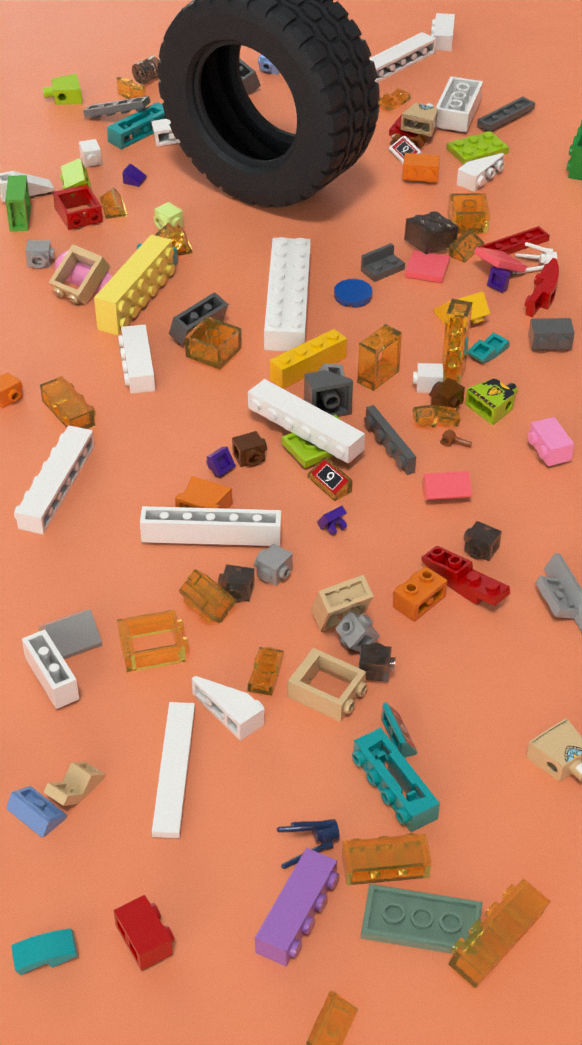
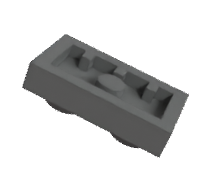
M392 243L361 256V272L374 282L405 270V263L394 255V245Z

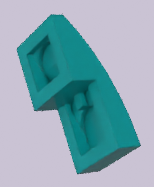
M493 332L485 341L478 340L467 351V354L481 363H485L503 353L510 346L509 341Z
M71 928L43 933L11 945L15 971L20 975L44 964H48L53 968L78 956L74 931Z

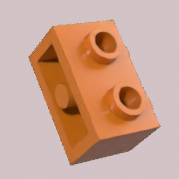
M405 153L402 180L425 181L427 183L438 182L440 155Z
M424 566L418 572H414L406 582L399 584L393 592V608L412 621H417L446 597L447 580Z

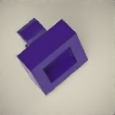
M495 266L492 267L487 286L502 293L507 291L511 272L496 268Z
M222 446L207 456L206 463L208 468L212 469L214 476L220 477L236 466L228 447Z
M342 505L324 514L317 523L320 529L328 526V532L333 536L337 533L335 524L341 530L347 527V523L342 519L347 512Z

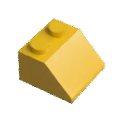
M483 291L449 301L433 309L435 315L447 328L455 326L456 329L468 326L467 322L472 321L473 324L482 322L484 317L490 314Z

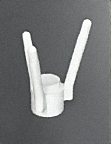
M526 242L525 246L542 251L540 255L515 254V257L538 259L539 264L543 265L526 268L525 272L513 271V274L543 270L544 265L548 264L552 258L557 259V252L550 248Z

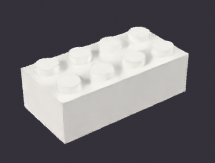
M451 76L436 106L438 108L436 127L442 130L450 129L457 132H467L481 101L483 81Z

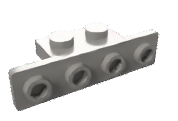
M555 553L544 568L548 577L540 576L535 583L541 591V595L550 606L551 612L559 618L574 619L582 632V588L561 554Z

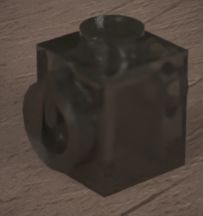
M476 521L472 528H468L463 536L465 541L464 551L468 552L475 559L490 561L500 547L502 531Z
M226 564L224 573H220L218 578L221 597L234 603L250 602L255 585L254 568Z
M380 643L361 644L359 668L366 671V680L389 681V672L395 671L396 657H391V646H384Z

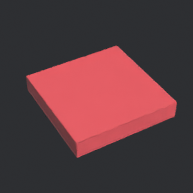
M476 247L474 252L475 255L496 268L525 272L527 265L503 251Z
M413 250L405 270V277L442 283L450 262V256Z

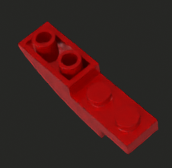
M552 258L548 264L544 265L540 274L537 273L535 276L534 284L536 287L533 293L528 295L525 300V315L533 318L540 308L548 310L552 305L559 278V265L556 258Z
M435 546L421 557L422 562L428 568L447 580L448 587L476 605L481 601H485L496 606L510 595V586L474 570L472 561L440 546Z

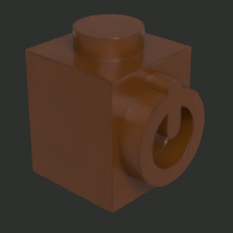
M450 378L443 382H437L429 393V396L432 398L431 406L448 415L463 404L465 387Z
M257 431L232 437L233 455L240 467L247 465L256 466L261 461H265L266 441L264 438L261 439Z

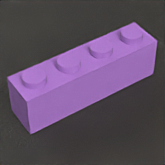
M309 848L305 849L255 936V953L286 967L292 957L296 958L302 946L301 939L304 934L308 935L311 932L316 912L323 910L327 901L326 894L328 890L334 889L338 882L337 860Z

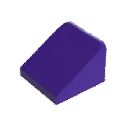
M129 164L122 172L123 183L139 187L147 178V175L132 164Z

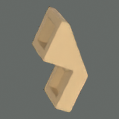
M71 762L62 782L47 783L44 793L63 806L79 804L104 779L106 774L87 762Z

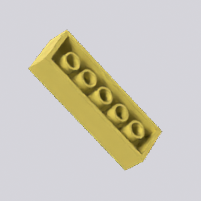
M150 235L94 297L97 330L117 336L120 335L122 332L121 327L128 326L133 318H136L139 311L146 306L152 296H155L158 289L165 284V281L173 275L175 265L173 264L174 249L172 248V240Z

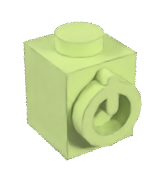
M167 202L154 209V223L159 230L172 233L184 227L183 211L173 204Z

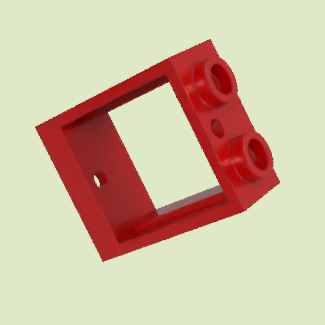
M88 184L53 192L54 208L68 230L103 222L102 206ZM87 204L89 207L72 212H68L66 210L68 208H73Z

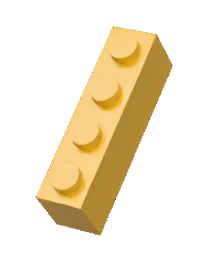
M332 329L270 359V380L284 389L303 380L304 374L319 371L323 363L335 364L345 359L347 356V338L336 329Z

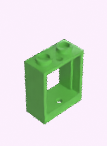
M27 175L8 176L5 202L10 232L28 231L31 204Z

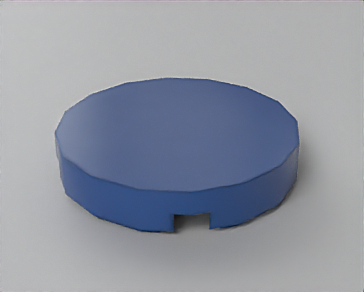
M346 279L337 283L334 287V298L343 306L349 304L352 307H361L371 301L372 287L363 280Z

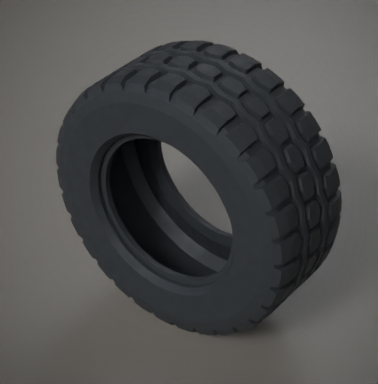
M193 0L181 9L168 27L160 47V61L158 62V78L160 79L158 86L160 98L164 100L162 103L164 113L171 122L169 126L175 138L180 140V147L188 158H192L193 165L202 174L205 173L206 178L218 188L222 187L223 192L234 198L239 197L240 201L251 205L257 204L260 207H284L297 204L316 194L352 167L367 149L375 132L380 105L378 101L380 100L379 84L375 81L378 76L374 61L369 59L372 55L366 40L360 38L362 34L353 19H348L349 13L338 1L334 3L333 0ZM241 46H246L262 54L278 69L285 79L296 107V134L286 132L271 124L252 103L240 73L239 58Z

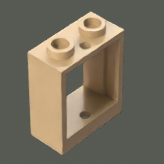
M72 244L48 283L54 288L53 292L58 296L63 297L65 295L76 304L81 302L87 305L110 265L104 257ZM78 261L92 267L78 290L64 283Z
M361 575L318 591L311 612L321 632L339 625L342 620L338 619V615L344 618L350 611L360 615L362 613L365 614L374 596L365 576Z
M313 648L288 680V698L341 722L346 714H350L353 711L358 697H363L367 690L366 671ZM319 671L349 683V686L339 699L309 685Z

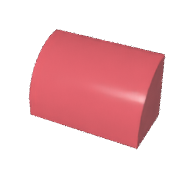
M469 471L424 474L422 489L425 500L472 497Z

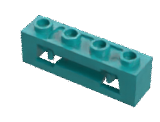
M156 102L146 107L145 110L138 111L107 126L108 142L122 150L152 135L151 121L167 119L162 104Z
M381 728L354 740L352 752L354 763L358 767H362L369 783L377 787L382 800L386 805L392 807L400 824H405L408 830L413 832L438 819L439 801Z

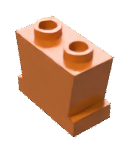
M192 475L184 493L179 492L175 497L176 507L229 509L233 505L232 488Z

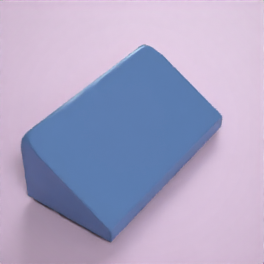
M32 786L11 792L7 804V810L40 837L48 835L67 817L62 810Z

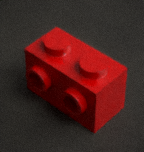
M145 895L113 910L115 925L141 970L173 955L172 942L175 941L173 933L168 925L163 926L160 921L161 914L155 903L150 904Z

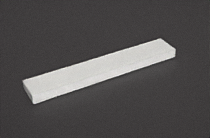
M169 702L152 837L180 838L195 703Z

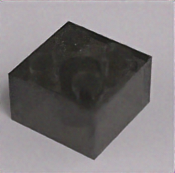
M436 211L425 215H415L406 219L404 239L425 254L456 247L459 226Z

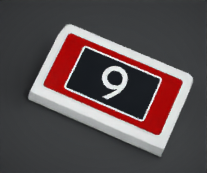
M406 136L401 137L389 147V151L402 164L405 153L421 154V151Z

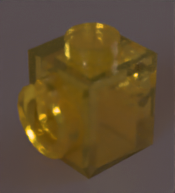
M167 223L155 234V236L172 240V247L177 248L178 251L186 243L182 237L184 233L177 225L173 227Z

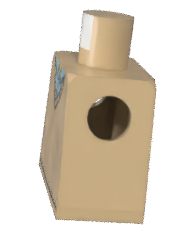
M420 103L413 104L402 113L401 130L431 137L437 124L438 108L430 103L426 105Z
M567 718L529 741L526 756L529 761L558 781H562L573 774L582 782V737Z

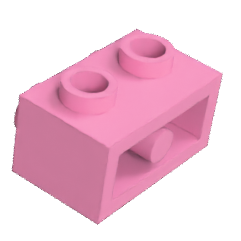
M555 417L531 422L530 432H528L529 443L535 447L539 457L544 460L547 466L572 460L574 443Z

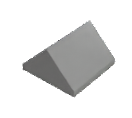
M91 609L82 610L38 626L40 631L46 630L63 659L102 646Z

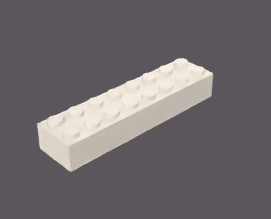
M284 237L272 239L264 327V350L289 351L305 343L310 239Z

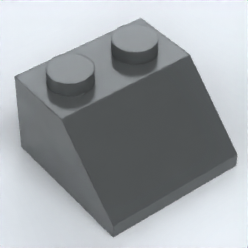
M326 370L304 374V401L332 416L336 414L338 417L352 414V379Z

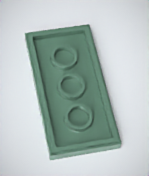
M369 884L361 939L476 958L482 902Z

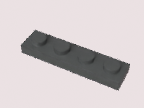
M149 96L89 105L83 110L85 117L98 118L103 114L111 116L116 114V112L125 114L135 109L136 111H142L150 103Z
M521 97L479 118L477 126L485 131H493L535 109V102Z
M374 405L366 407L365 426L373 432L376 440L382 443L386 452L394 458L399 468H402L407 475L415 473L416 455Z

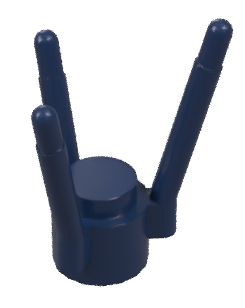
M335 819L292 822L291 826L277 828V832L313 830L315 841H320L322 844L311 850L318 853L326 849H332L333 842L339 841V828ZM303 853L283 863L281 868L286 869L297 864Z

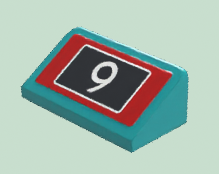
M387 702L383 703L381 720L392 743L404 758L416 755L417 749L401 716Z

